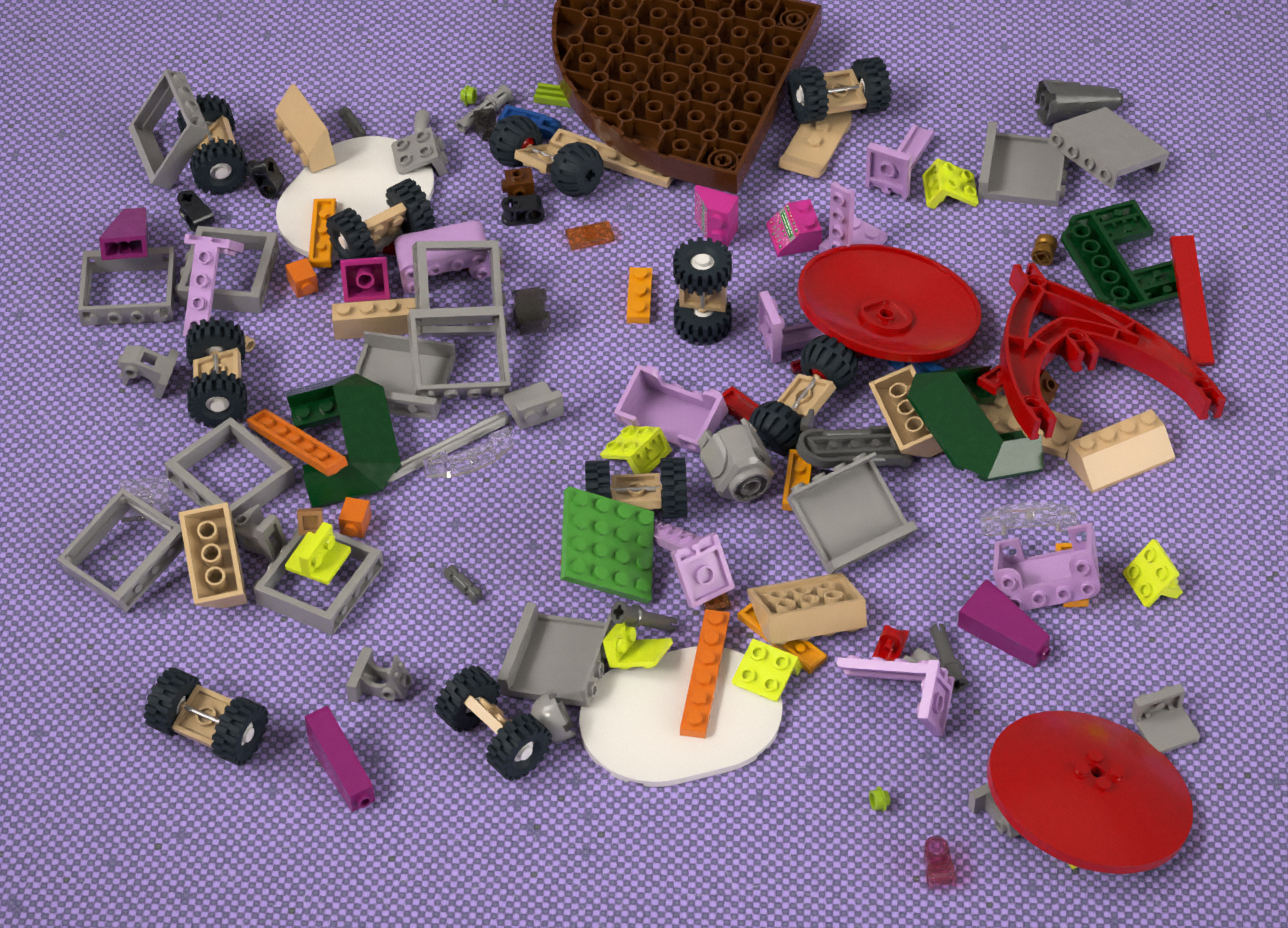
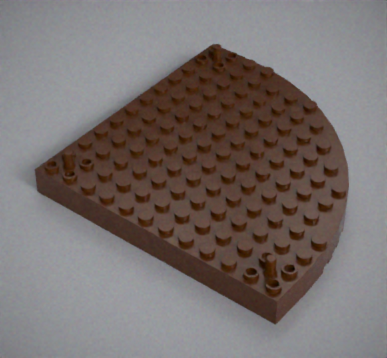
M557 0L554 5L551 30L554 69L560 88L571 108L582 122L604 141L607 146L612 147L620 154L640 165L661 173L664 177H672L696 185L737 194L787 95V91H789L787 82H790L788 79L789 75H791L790 72L793 69L800 68L821 26L822 5L801 0Z

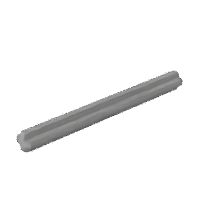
M501 411L402 460L401 468L397 473L394 472L388 482L390 483L509 423L508 415Z

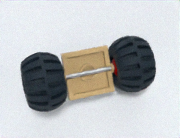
M512 115L503 118L496 124L494 131L491 133L490 151L499 164L513 167L525 165L539 169L540 173L550 174L555 187L566 196L583 197L589 195L601 182L600 179L603 177L604 172L603 159L599 152L587 143H569L560 149L549 144H542V134L537 124L530 118L522 115Z
M828 335L815 337L805 345L800 359V366L805 375L798 374L777 401H768L761 404L752 412L749 422L757 430L756 432L766 449L781 456L788 455L790 449L797 450L796 444L800 434L803 432L800 431L802 417L807 416L809 409H814V415H816L834 391L845 388L854 380L858 369V360L852 349L847 348L842 342L838 343V339L830 338Z

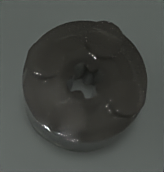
M539 286L512 290L511 298H514L515 304H512V311L516 330L519 329L518 336L547 332V329L550 328L551 317L550 312L545 311L544 307L545 302H547L545 288L540 289Z

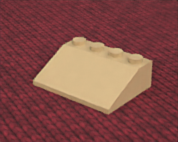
M842 572L747 589L748 597L752 603L762 633L770 644L783 645L787 641L792 640L806 641L814 636H832L837 632H855L859 628L867 627L866 600Z

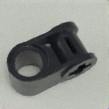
M266 157L261 161L249 160L247 163V173L257 186L260 194L267 199H276L285 182V177L280 172L274 159Z
M185 190L178 194L179 215L193 232H196L197 226H208L215 222L211 209L203 203L194 191Z
M539 195L508 196L501 201L503 209L501 221L507 226L537 224L545 218L542 199Z

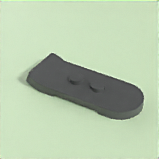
M884 425L869 426L868 428L808 429L800 434L796 444L799 456L807 463L819 468H834L843 462L848 465L854 462L853 458L862 453L869 455L873 452L877 454L872 459L876 466L899 465L908 468L914 462L911 455L901 454L890 428Z

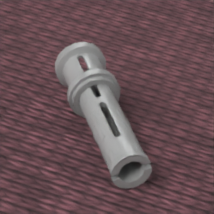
M500 85L498 90L492 95L488 94L485 96L483 103L471 110L460 120H457L455 123L456 128L461 133H465L491 112H498L500 107L506 102L510 103L513 101L514 97L511 90L506 85Z

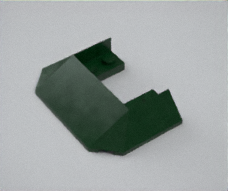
M1135 199L1071 217L1069 225L1063 231L1060 240L1098 302L1126 311H1133L1179 298L1173 260L1131 271L1116 245L1153 236L1154 229Z
M969 365L914 375L906 398L954 468L963 472L966 468L978 474L977 478L985 482L1038 473L1044 470L1041 435L1036 440H1030L1021 430L998 434L980 408V404L992 403L997 395L994 396L976 385L978 377L988 372L992 366Z
M355 373L288 390L286 398L290 406L294 426L304 430L340 420L348 454L343 455L346 457L348 465L329 477L309 464L302 465L304 471L303 478L311 507L322 508L344 502L346 497L360 498L383 492L388 486V480L402 466L384 387Z

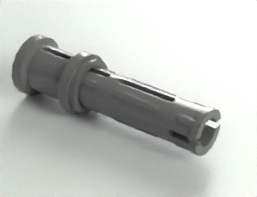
M617 601L611 609V619L617 624L627 623L634 628L642 625L673 633L677 629L676 626L670 625V623L678 624L675 617L644 611L639 605L628 606L626 602Z
M939 623L941 630L939 631L937 624H934L930 628V634L933 637L941 661L940 667L948 670V677L955 678L952 693L961 692L968 685L967 678L963 676L961 671L962 663L955 658L945 625Z

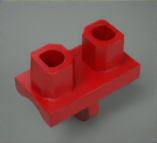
M885 625L872 657L883 658L886 661L900 659L909 637V631L897 630L889 625Z

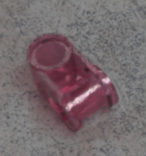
M940 836L929 837L924 844L923 854L928 889L948 884L951 887L956 886V872L947 841Z

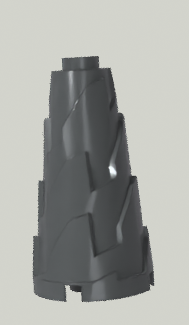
M1045 79L1039 81L1036 88L1035 104H1040L1041 109H1036V113L1042 124L1058 123L1061 120H1068L1103 107H1107L1111 111L1117 110L1123 104V94L1116 88H1108L1101 85H1081L1079 82Z

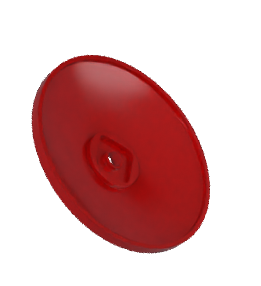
M853 244L826 250L808 261L801 271L797 285V297L800 307L816 328L825 335L830 336V338L838 339L837 342H842L847 348L885 360L928 362L953 356L973 342L979 331L982 318L980 303L975 293L961 277L949 268L926 256L897 247L876 244Z
M1045 711L1024 716L1011 723L1000 733L988 757V786L998 809L1005 819L1034 846L1070 865L1109 874H1130L1148 871L1161 866L1173 858L1182 848L1190 833L1193 821V805L1188 788L1180 773L1169 759L1146 739L1110 720L1074 711Z

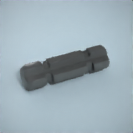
M343 106L338 111L341 119L343 118V122L355 138L366 136L365 129L355 115H353L351 109Z
M450 565L448 568H445L444 576L464 595H468L467 597L472 602H477L482 598V590L474 585L462 572H459L456 566Z

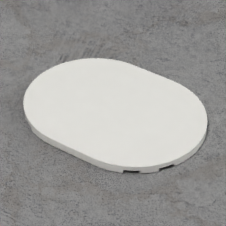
M366 136L332 145L336 164L315 173H311L306 166L283 192L276 209V220L280 235L283 236L292 249L309 257L314 199L336 198V214L347 208H352V210L356 211L357 215L359 214L362 217L361 220L363 222L390 208L386 202L388 200L386 198V190L389 187L411 178V180L416 181V185H420L421 191L425 192L427 195L426 199L430 201L434 191V174L430 163L400 175L396 169L391 147L392 143L397 141V139ZM402 229L392 237L386 236L375 245V252H382L384 247L389 246L398 236L403 235ZM333 248L332 262L343 260L338 257V252Z
M697 646L666 652L658 664L649 669L643 667H631L625 670L613 668L605 673L597 681V692L595 697L591 698L589 706L581 707L580 735L585 750L597 765L609 771L611 776L625 782L642 783L647 787L677 785L730 772L755 761L758 755L771 746L778 735L782 721V698L780 696L778 702H773L734 686L732 679L745 654L724 648L706 738L681 736L680 726Z

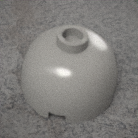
M553 689L540 696L534 702L531 714L550 731L552 742L559 743L575 736L576 732L569 730V727L573 728L574 725L563 702H556L554 697L558 694Z

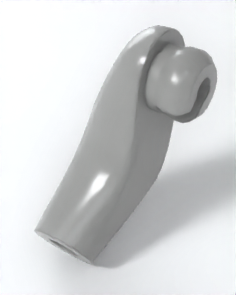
M421 109L416 112L414 120L415 133L428 128L430 114L427 110Z

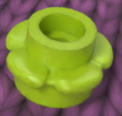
M466 85L464 89H461L460 100L464 102L465 106L476 103V87Z
M880 786L869 792V801L873 811H886L887 806L890 805L888 791L882 790Z

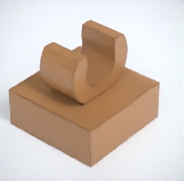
M322 508L297 510L299 535H306L308 532L315 534L323 523Z

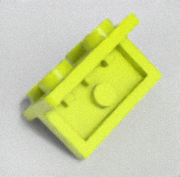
M323 522L315 534L308 532L285 564V569L328 585L351 553V547L336 542L332 525Z
M1152 539L1123 570V575L1144 607L1149 608L1161 595L1177 599L1183 593L1178 585L1177 577L1179 572L1158 540Z

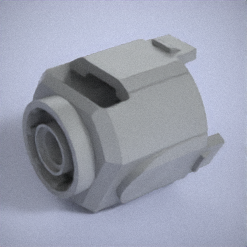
M743 418L740 420L742 424L729 426L714 435L710 430L706 429L698 440L701 450L700 459L719 496L729 500L734 499L737 502H748L764 494L769 488L775 472L770 464L771 458L753 425Z

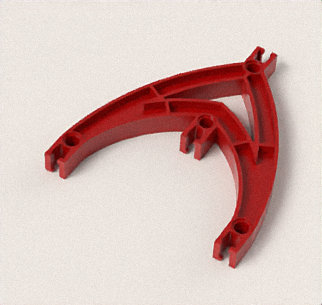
M1028 263L1025 273L1022 271L1021 264H1013L1009 285L1017 295L1011 305L1002 336L1000 372L1004 392L1011 411L1030 440L1039 438V428L1043 431L1045 438H1052L1057 418L1042 397L1039 377L1045 367L1059 355L1064 358L1073 372L1082 371V361L1087 365L1088 371L1095 370L1098 356L1121 363L1148 375L1175 392L1189 405L1199 420L1208 419L1209 410L1213 413L1214 418H1221L1226 402L1225 396L1206 373L1168 341L1111 306L1098 302V300L1076 290L1047 280L1035 263ZM1040 311L1057 318L1043 326L1029 338L1031 325Z

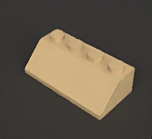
M295 84L290 85L275 109L277 119L274 122L279 132L282 131L286 143H291L294 154H299L303 167L307 166L311 173H315L336 164L329 132Z
M415 297L333 303L332 322L335 340L364 338V331L390 335L409 334L407 316L410 309H416Z
M912 364L870 382L869 386L901 454L929 458L943 452L906 398L913 377L917 374Z
M1152 409L1069 442L1067 462L1092 494L1175 460L1165 425Z
M225 502L179 512L194 605L228 608L247 604L233 517L228 503Z

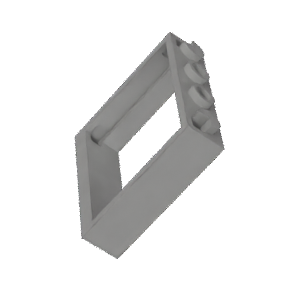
M165 69L128 127L150 183L167 189H171L194 154V151L209 131L185 74ZM175 97L187 126L164 160L152 130Z
M197 226L195 236L230 239L243 243L244 249L263 250L251 292L214 289L212 309L261 313L280 249L278 233ZM191 245L190 251L186 252L185 267H181L180 283H176L175 295H178L179 304L182 307H187L194 256L193 245Z
M498 240L416 241L412 246L416 309H430L426 251L489 250L493 306H505L506 296L505 293H502L501 284L504 283V271L500 270L503 251L499 247ZM504 315L505 329H506V328H507V317H506V315ZM494 325L417 326L418 338L495 336Z
M174 246L148 248V257L101 260L100 250L83 251L78 304L81 326L174 321L177 271ZM168 269L166 302L90 306L93 273Z
M503 306L409 310L407 321L414 395L433 398L435 396H444V398L453 399L458 397V395H468L470 398H476L482 394H491V396L498 397L508 393L511 382ZM494 323L499 382L422 385L417 326Z
M230 417L164 463L167 479L200 507L225 503L191 475L187 469L234 438L275 472L229 505L232 517L235 519L238 515L243 514L257 504L263 507L295 484V469L288 460L285 461L278 456L273 448L267 447L257 435H252L242 423H238Z
M121 488L110 499L109 503L95 515L87 527L78 534L76 539L63 550L64 552L57 558V561L66 573L127 613L185 548L181 525L124 488ZM131 509L168 534L124 583L113 592L77 567Z
M297 528L290 542L282 547L277 559L269 564L264 576L256 581L253 589L256 604L333 636L384 567L382 551L333 531L336 542L351 547L349 557L362 563L329 608L324 611L273 590L287 572L285 564L305 537V535H299Z

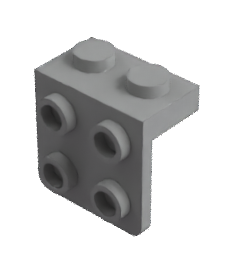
M432 127L392 143L391 147L395 165L400 175L429 163L433 164L439 176L448 174L446 164L449 161L446 153L442 150L445 149V144L441 136H436Z
M544 381L512 391L503 396V401L520 430L564 415L563 395L560 390L552 392Z
M1181 683L1174 686H1166L1150 694H1142L1135 698L1133 702L1132 720L1143 738L1162 753L1198 742L1200 738L1198 730L1182 707L1185 690Z

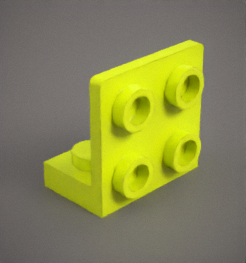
M937 158L922 175L927 207L935 209L940 202L945 200L947 195L974 207L979 204L974 174L969 170L962 169L950 162Z
M629 425L621 430V434L615 440L610 441L606 445V448L600 455L604 459L627 460L634 474L650 473L660 463V459L665 458L672 451V448L660 427H636Z
M616 623L603 639L609 668H620L622 670L631 667H643L645 669L655 667L673 644L672 638L636 640V629L627 623Z
M752 639L732 679V684L773 702H778L791 674L798 676L802 665L797 656Z

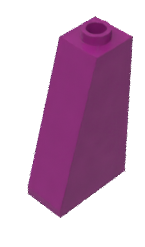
M146 207L123 209L99 237L101 260L148 257Z
M987 579L959 610V628L1034 668L1041 660L1045 661L1050 654V636Z
M328 705L304 716L309 747L350 810L353 812L359 808H365L374 802L373 784Z

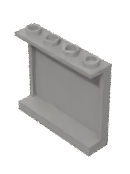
M1107 107L1054 124L1048 140L1051 146L1110 189H1114L1119 176L1149 166L1157 173L1163 171L1170 154L1169 151Z
M989 121L980 173L978 198L1058 207L1059 198L1064 199L1065 185H1061V183H1066L1068 170L1063 168H1068L1069 158L1048 143L1049 138L998 133V122Z
M364 331V346L354 374H359L384 387L391 415L436 421L444 396H435L433 398L414 395L409 337ZM418 338L422 385L448 384L456 362L455 343Z
M875 452L869 455L862 453L853 458L854 462L848 465L843 462L835 466L830 474L826 475L825 472H822L813 477V482L807 485L804 482L791 488L792 492L786 498L827 574H833L912 535L918 529L913 520L907 523L872 460L877 455Z
M527 602L497 677L498 685L501 688V695L537 700L543 694L554 689L558 694L554 697L557 703L562 701L563 704L588 707L591 698H594L596 695L598 678H602L604 673V662L607 657L603 639L616 625L611 619V613H609L606 622L540 614L537 603Z

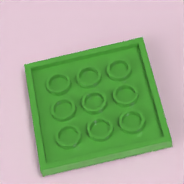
M570 486L564 490L560 580L645 604L652 601L654 511Z

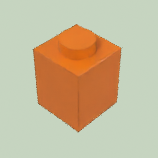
M307 258L285 265L287 280L297 298L319 291L317 275Z
M346 497L338 518L340 534L349 537H365L372 517L370 500Z

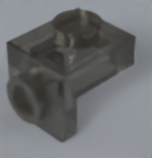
M495 109L475 110L473 112L474 132L482 141L490 142L491 133L494 131L496 124H498L496 122Z

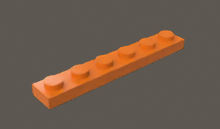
M266 408L246 419L250 429L328 477L336 474L340 469L348 465L345 456Z
M705 609L680 726L681 736L706 738L730 622V612Z

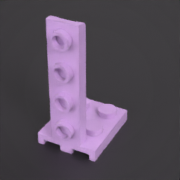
M913 124L897 150L870 142L867 146L865 187L869 188L872 185L882 188L881 192L886 194L894 192L902 195V199L906 200L910 194L911 172L934 137L935 131L923 129Z
M836 181L831 184L829 236L819 245V252L822 253L832 248L853 244L883 245L888 239V233L855 217V191L841 186Z
M185 234L184 243L194 246V256L183 336L186 337L189 328L192 329L194 323L200 325V320L205 319L206 322L210 321L219 253L229 256H235L236 252L243 253V243L230 239Z
M768 290L759 292L758 331L759 334L764 336V345L766 350H770L772 363L781 362V352L803 348L813 338L825 335L811 322L785 327L783 316L778 315L776 300L771 299Z
M661 520L654 521L653 544L672 551L670 554L689 607L694 608L735 588L718 534L712 532L701 537Z
M848 655L847 658H837V666L840 669H844L843 671L847 676L922 682L921 702L917 705V717L934 736L944 737L955 678L948 677V670L940 667L939 660H920L918 663H910L904 659L886 661L883 658L871 657V660L854 655Z

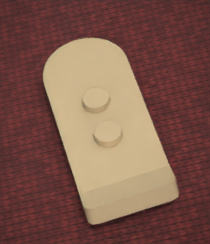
M851 110L827 114V117L822 121L801 124L785 153L780 157L778 167L814 178L821 177L826 171L829 161L841 139L851 126Z

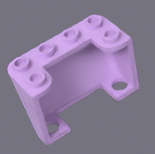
M467 221L398 236L394 240V248L404 295L415 293L412 246L416 241H487L482 223L479 221ZM489 250L426 251L428 276L458 271L469 267L473 278L482 280L491 277Z
M638 364L614 411L616 419L625 426L660 427L669 443L700 453L698 440L704 431L708 429L714 434L729 411L723 395L715 389L705 390L703 393L695 390L692 392L684 390L677 383L668 384L663 382L658 374L659 370L650 365L644 367Z
M1092 522L1067 527L1072 544L1071 549L1026 558L1019 537L996 541L994 546L993 576L997 588L1022 611L1096 596L1100 591L1096 536ZM1082 531L1087 532V541L1081 542L1077 540L1076 534ZM1007 546H1012L1016 548L1017 553L1013 556H1007L1003 553V549Z

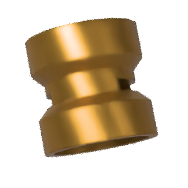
M1050 234L1038 235L1031 253L1032 260L1038 265H1050L1054 260L1055 251L1057 250V239Z

